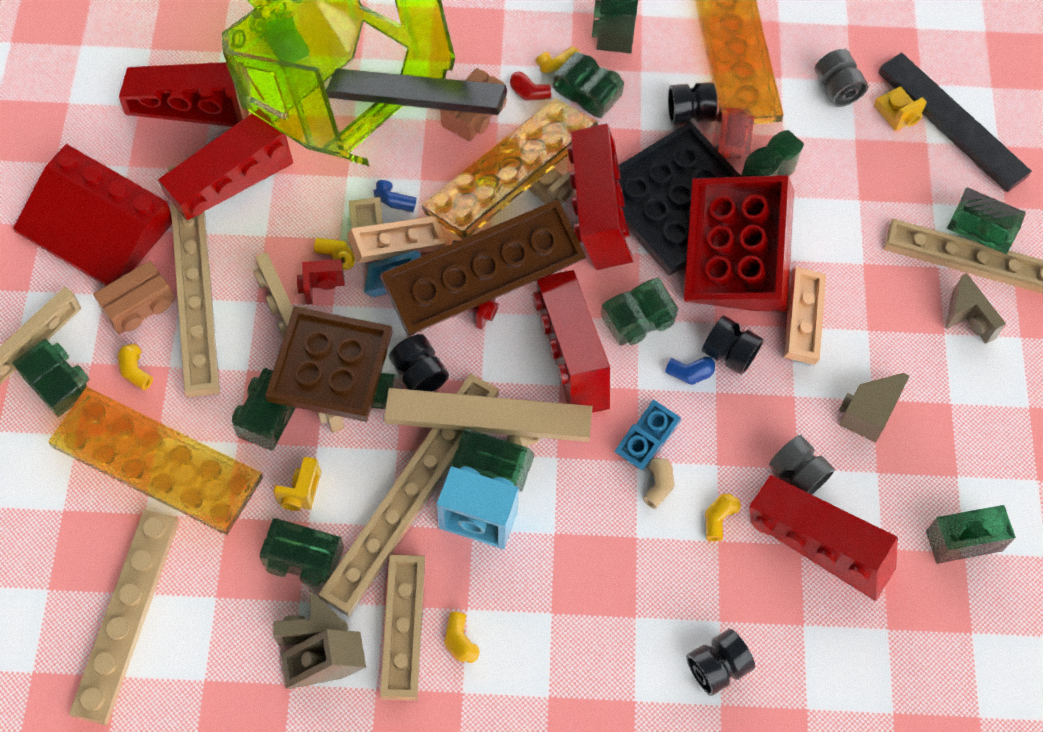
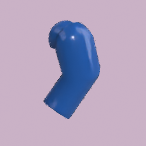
M378 180L376 182V189L373 190L375 198L380 197V201L390 208L414 212L417 201L416 197L391 192L393 184L390 181Z
M707 356L687 365L671 358L666 366L665 373L687 384L694 385L710 378L714 374L716 365L714 360Z

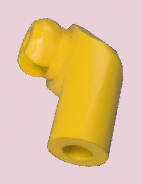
M136 344L124 345L117 354L120 375L145 391L151 386L153 377L138 368V360L141 358L139 354L142 353L141 349Z
M730 493L721 494L706 509L705 529L707 541L718 542L723 540V520L728 515L738 513L741 508V502L737 497Z

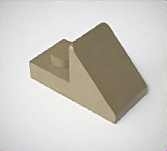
M966 273L961 276L952 292L946 329L967 319L972 331L987 344L998 337L1006 323Z
M310 592V619H305L301 615H289L283 617V621H273V636L278 645L300 644L326 629L349 631L347 623L313 592Z

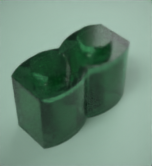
M575 52L554 74L553 88L564 98L578 103L589 114L602 119L622 96L625 82L617 72L600 67L593 57Z
M790 130L777 133L769 140L767 147L759 148L747 157L741 176H790L797 168L804 143Z
M658 277L638 285L631 291L621 293L607 300L601 306L600 315L619 346L628 343L629 345H635L646 337V333L654 330L661 332L671 327L675 323L678 307Z
M44 338L14 360L12 364L57 417H60L91 393L86 384L90 379L78 364L73 368L66 361L70 357L58 342L52 345Z

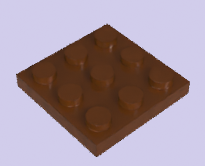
M294 306L265 395L267 402L367 422L393 334L392 326Z

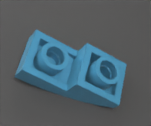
M653 399L636 425H632L614 452L641 471H644L649 462L657 455L682 421L681 417Z

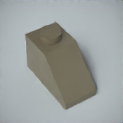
M901 373L859 384L854 395L847 392L838 410L844 413L839 425L876 443L910 375Z
M326 629L281 653L286 689L343 679L366 667L361 632Z

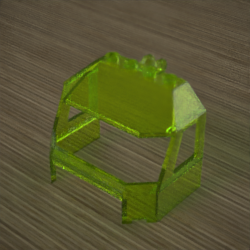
M248 0L254 9L222 32L223 55L242 109L251 112L308 150L370 167L368 159L353 155L350 152L403 106L374 103L339 133L324 86V82L333 76L336 68L341 69L354 59L363 22L407 48L401 75L445 79L447 70H453L456 59L442 0H395L401 24L363 6L360 0Z

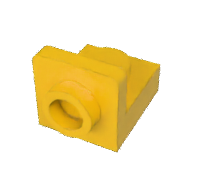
M900 86L876 98L874 107L890 126L897 131L905 126L911 127L918 123L923 116L922 112L927 102L923 97L913 101Z
M303 458L301 468H296L292 479L293 488L275 485L273 493L281 507L290 511H300L301 508L312 510L322 473L318 459Z

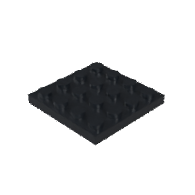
M690 121L619 165L621 177L619 182L625 207H622L628 229L664 271L671 276L685 267L687 262L693 179L742 176Z

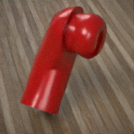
M521 71L514 72L511 75L510 86L523 100L551 99V84L535 85Z

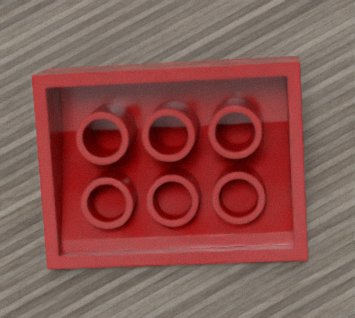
M65 144L45 166L13 230L87 276L107 286L134 270L172 225V216L167 201L72 146Z
M789 175L693 179L684 289L685 302L749 311H788L794 188Z

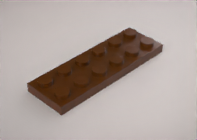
M556 199L383 272L379 277L409 337L579 263L587 257L559 199Z

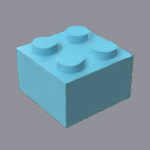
M451 466L436 504L439 529L505 550L518 513L519 487L514 486L511 481L505 478L495 477L491 479L481 476L477 470L470 467H461L459 469Z

